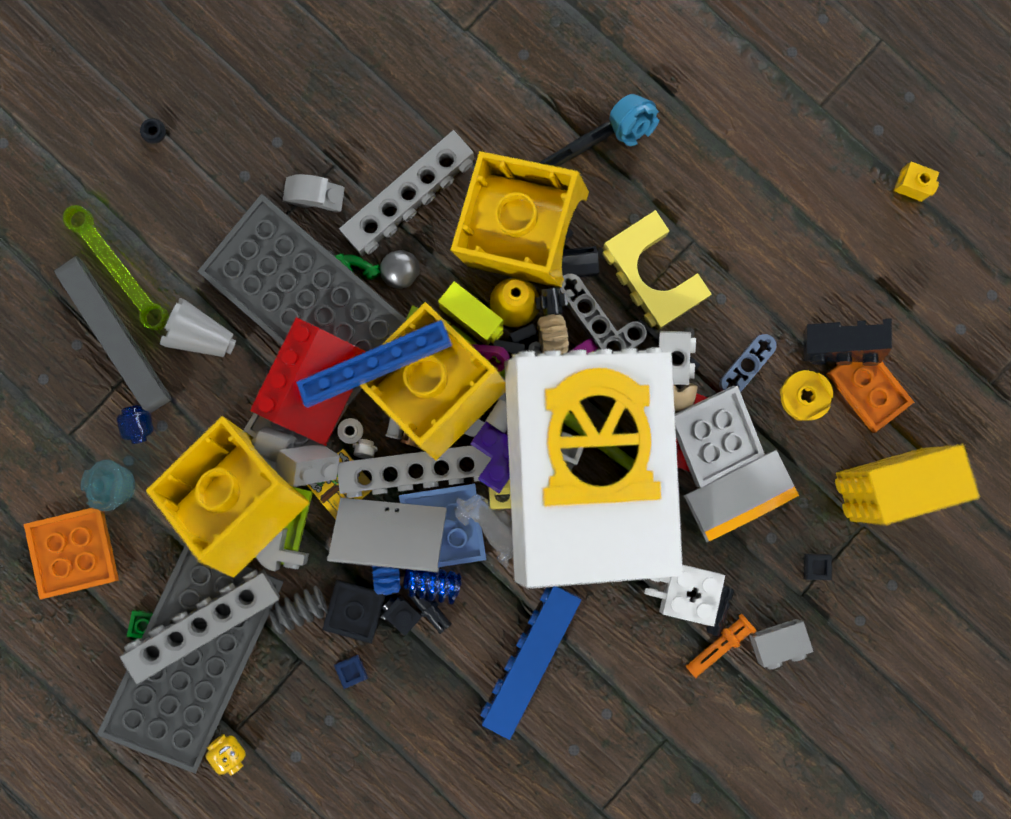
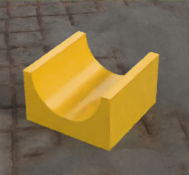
M479 151L451 251L468 267L562 288L564 281L562 255L567 229L576 206L580 201H587L589 194L578 171Z
M425 302L382 345L442 320L452 346L360 386L419 447L437 461L506 392V384L498 371Z
M221 416L146 492L199 562L234 578L310 502L289 485L261 457L252 445V436Z

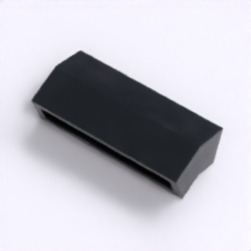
M596 246L563 250V276L575 274L580 278L599 275Z

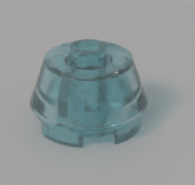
M101 460L96 462L90 470L84 471L81 479V491L86 492V497L89 502H86L88 506L100 511H111L131 499L135 491V479L131 471L112 460Z

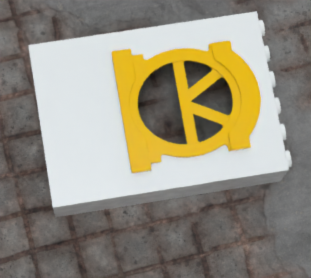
M648 348L643 351L622 349L612 354L611 349L596 350V352H589L588 355H586V350H573L570 353H563V356H561L560 351H546L535 356L534 352L529 351L518 352V354L512 355V359L504 361L515 582L527 588L683 576L671 352L662 353V348ZM592 395L609 396L616 400L600 434H598L580 405V400ZM627 408L636 422L638 433L612 435L623 410ZM569 411L573 412L587 436H560L563 421ZM639 444L636 461L629 473L617 483L603 487L591 486L577 479L566 466L560 449Z

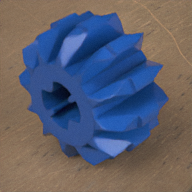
M372 566L374 591L377 594L390 595L399 592V568Z

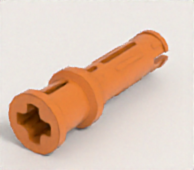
M741 613L739 619L728 629H722V635L689 664L685 665L686 668L697 678L732 647L734 649L738 648L743 639L751 633L755 634L757 630ZM744 626V629H742L737 635H735V633ZM717 648L719 649V650H718L717 652H715L710 658H708L704 663L701 664V662H702L707 656H709V655H710L713 651H715Z

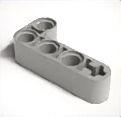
M575 274L563 276L562 288H559L560 294H567V307L588 337L594 340L599 348L598 350L607 349V344L609 343L617 344L619 351L622 349H634L643 342L647 334L646 328L642 323L631 322L617 331L581 279ZM566 282H567L569 285H571V284H574V285H575L573 291H574L575 295L578 296V297L575 299L574 302H572V300H573V298H574V296H575V295L573 294V292H572L570 289L567 290V291L564 289V288H565V285H566ZM580 302H586L590 305L591 311L589 313H581L577 305ZM595 322L602 323L605 327V332L603 334H596L592 329V324ZM629 329H636L640 334L639 340H631L627 335V331Z

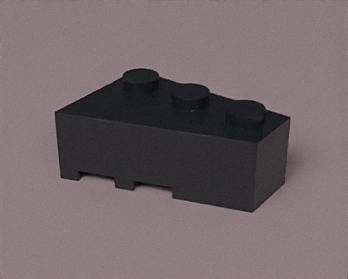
M892 318L883 319V324L866 325V320L857 321V326H841V322L807 324L803 332V361H810L811 364L815 365L825 364L826 361L836 362L838 365H851L852 362H863L864 366H876L884 360L892 349Z

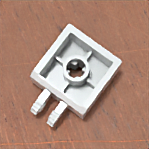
M682 564L683 576L650 578L656 582L666 583L664 592L654 588H646L644 593L662 598L660 613L714 627L725 575ZM693 587H695L696 596L690 600V597L687 596V591H692Z

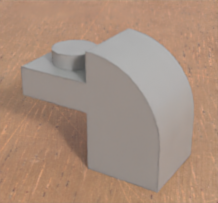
M292 175L286 177L282 202L302 208L316 206L333 212H341L345 187L330 183L327 178Z
M284 528L256 558L265 568L272 571L279 570L281 562H284V567L299 569V565L307 564L309 553L284 549L288 528Z

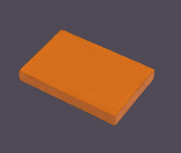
M852 362L851 365H837L826 373L872 433L879 431L914 403L883 362L876 366H864L863 362Z

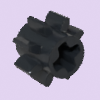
M559 287L540 290L541 297H535L536 309H543L544 315L563 313L562 306L568 305L567 294H560Z

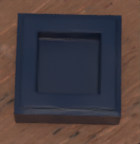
M359 654L334 665L343 689L369 678Z

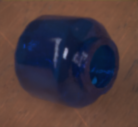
M141 405L121 409V413L116 418L120 437L124 440H131L132 444L147 441L146 436L151 435L154 431L151 414L145 411Z

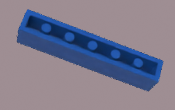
M560 586L545 587L540 597V601L543 603L539 611L534 609L528 620V624L531 626L527 634L522 632L517 641L516 647L519 650L515 657H509L504 667V670L507 671L504 679L497 680L492 690V693L495 694L492 702H486L480 716L483 717L482 726L508 740L511 739L582 600L579 596Z

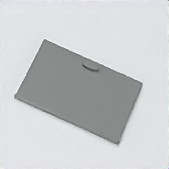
M340 498L327 561L438 572L447 508Z

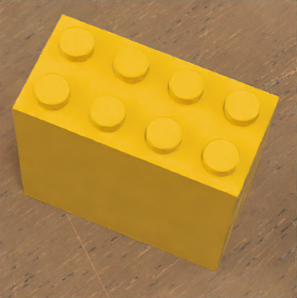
M964 445L921 448L836 472L837 479H835V484L838 492L843 495L845 502L842 505L844 514L853 522L886 525L980 498Z

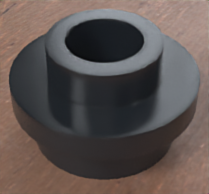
M151 118L142 123L140 134L146 142L157 144L165 138L166 128L160 120ZM156 128L157 133L150 135L151 130Z

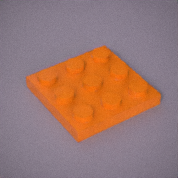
M103 506L24 524L40 600L119 581Z

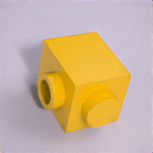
M911 161L902 168L894 191L922 202L935 194L939 182L936 181L939 172Z

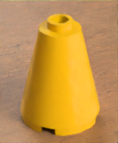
M508 278L501 281L493 289L490 297L491 311L503 319V325L515 328L522 327L531 322L537 315L539 309H536L535 297H539L536 288L527 280Z

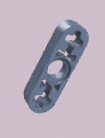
M768 334L756 337L720 379V390L727 389L728 382L726 380L734 379L738 373L746 377L745 380L742 377L739 378L735 383V386H738L741 392L775 352V339ZM758 342H768L766 347L769 351L764 350L758 356L749 353L750 350L753 353L757 352L760 348ZM744 358H749L754 362L753 371L745 372L741 368V362Z

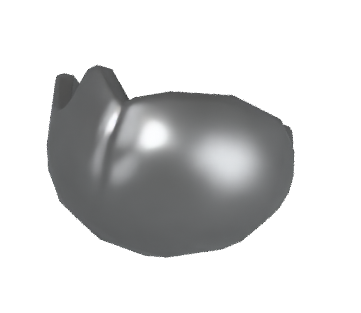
M398 250L390 252L381 262V278L390 287L395 289L406 288L419 275V262L412 253Z

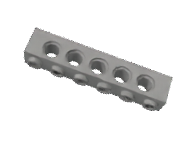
M454 130L451 131L340 227L339 230L361 256L365 253L371 254L378 248L380 240L384 237H391L398 230L397 226L405 220L407 222L412 219L417 213V208L422 204H429L435 198V193L440 188L446 189L455 180L453 178L460 171L462 173L466 172L473 165L474 152ZM445 158L453 160V164L450 167H443L440 165V162ZM428 174L435 177L434 181L429 184L421 181L423 176ZM406 191L416 193L412 200L402 198ZM394 207L397 209V212L394 216L387 217L384 215L385 209ZM368 224H377V230L374 233L365 232Z
M474 446L449 448L437 461L426 452L340 462L337 471L340 494L347 493V498L362 496V491L372 490L373 495L388 493L387 488L398 487V491L413 490V484L423 483V488L439 486L438 481L448 480L449 485L464 483V478L474 477L475 482L479 481L480 474L491 458ZM465 457H469L474 461V468L470 472H464L460 469L459 463ZM443 460L448 463L449 470L445 475H438L435 472L434 466L438 461ZM413 464H420L423 467V475L420 478L414 479L410 476L409 469ZM389 467H394L398 472L397 479L393 482H388L384 478V472ZM364 470H368L372 474V481L368 485H362L358 479L359 474Z
M256 569L252 570L242 577L244 581L234 586L231 583L219 590L221 595L211 600L210 597L201 600L196 604L197 609L189 614L185 610L173 617V623L164 628L163 624L148 632L150 637L143 641L137 638L124 646L126 651L123 652L120 658L135 683H140L278 601L280 595L265 570L263 569L260 572H257ZM242 590H250L254 594V599L245 602L240 598V592ZM227 604L231 609V613L220 615L216 609L217 605ZM198 617L204 618L207 622V627L198 629L194 626L193 620ZM174 631L180 632L184 640L181 643H175L170 639V633ZM156 646L159 649L160 655L157 657L149 656L146 647Z

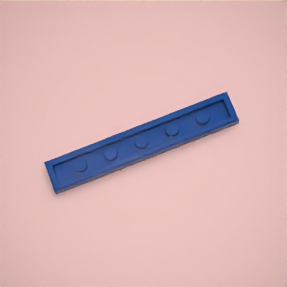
M439 320L298 381L297 385L304 406L307 408L451 347L452 343L444 322Z

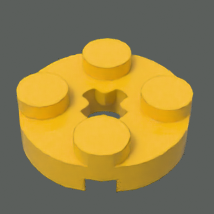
M810 370L799 371L789 376L780 388L781 403L785 411L796 420H816L829 411L831 398H833V389L824 375ZM803 389L806 392L811 391L813 394L810 396L811 401L809 403L801 399Z

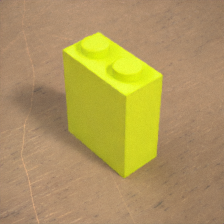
M455 281L439 299L440 310L483 344L489 345L491 342L494 344V341L499 340L503 335V319Z

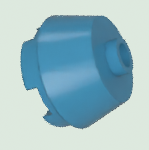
M629 94L613 107L609 120L617 139L624 142L627 146L637 145V139L644 134L650 136L659 123V119L656 117L659 111L656 109L653 101L636 94Z

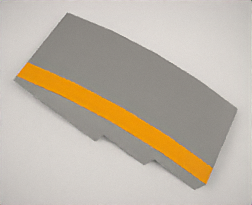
M777 450L771 451L765 456L684 495L706 542L726 534L799 496Z

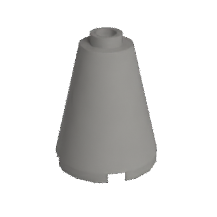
M179 298V303H176L165 326L168 332L166 336L162 335L160 345L168 348L224 357L226 353L231 355L236 344V340L232 339L234 335L232 332L182 298Z

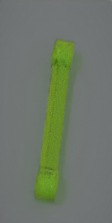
M79 205L68 207L63 213L65 226L76 233H80L140 310V322L152 330L163 329L169 319L167 310L149 299L93 227L92 214ZM76 212H84V223L79 227H73L71 225L72 216ZM151 309H160L162 313L161 321L157 325L151 326L146 320L147 313Z

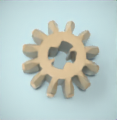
M551 314L540 317L537 322V330L542 353L546 351H560L561 355L567 353L569 336L562 315Z

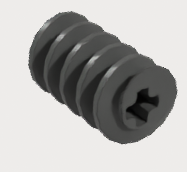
M317 586L313 587V595L306 589L304 590L303 599L296 593L294 594L293 603L288 597H285V606L276 601L275 610L269 608L270 618L279 634L285 633L286 628L290 631L295 629V623L300 627L303 626L305 619L309 623L313 622L314 615L321 619L324 617V611L328 614L325 599Z

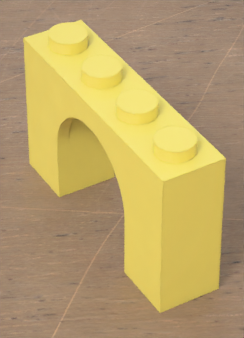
M655 210L605 242L602 254L609 265L613 264L617 269L616 275L623 286L627 284L631 290L630 297L637 307L641 305L645 311V320L651 328L655 326L659 330L706 300L712 294L698 273L676 288L668 291L654 290L641 280L637 269L639 255L669 233V229Z

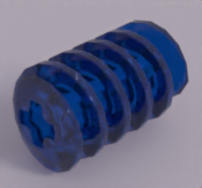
M407 569L403 586L405 590L409 589L410 597H414L416 591H419V598L423 599L428 592L430 601H433L436 594H438V601L440 603H443L446 596H448V604L452 605L459 594L461 574H456L453 571L446 573L443 569H439L438 572Z

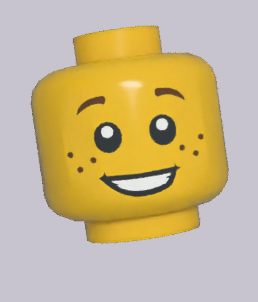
M223 734L207 746L209 751L206 754V759L217 774L222 775L228 772L230 775H233L243 767L241 761L245 758L246 752L234 736L226 737Z

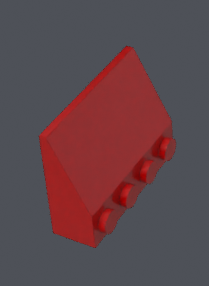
M296 317L250 411L326 446L354 388L307 408L303 404L297 382L363 354L366 351Z

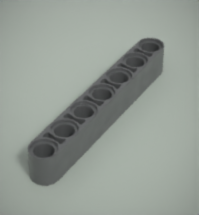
M75 256L56 268L54 272L141 407L148 414H151L171 401L172 398L83 261L78 256Z

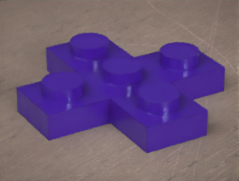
M485 422L471 442L472 446L491 458L478 480L497 493H500L510 479L508 435Z

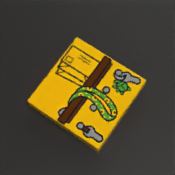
M345 449L337 453L340 455L339 463L354 461ZM363 471L359 474L358 479L362 485H368L371 482ZM338 474L335 480L307 484L336 520L340 498H347V493L340 494ZM372 490L362 491V496L352 497L350 499L362 500L369 493H371Z

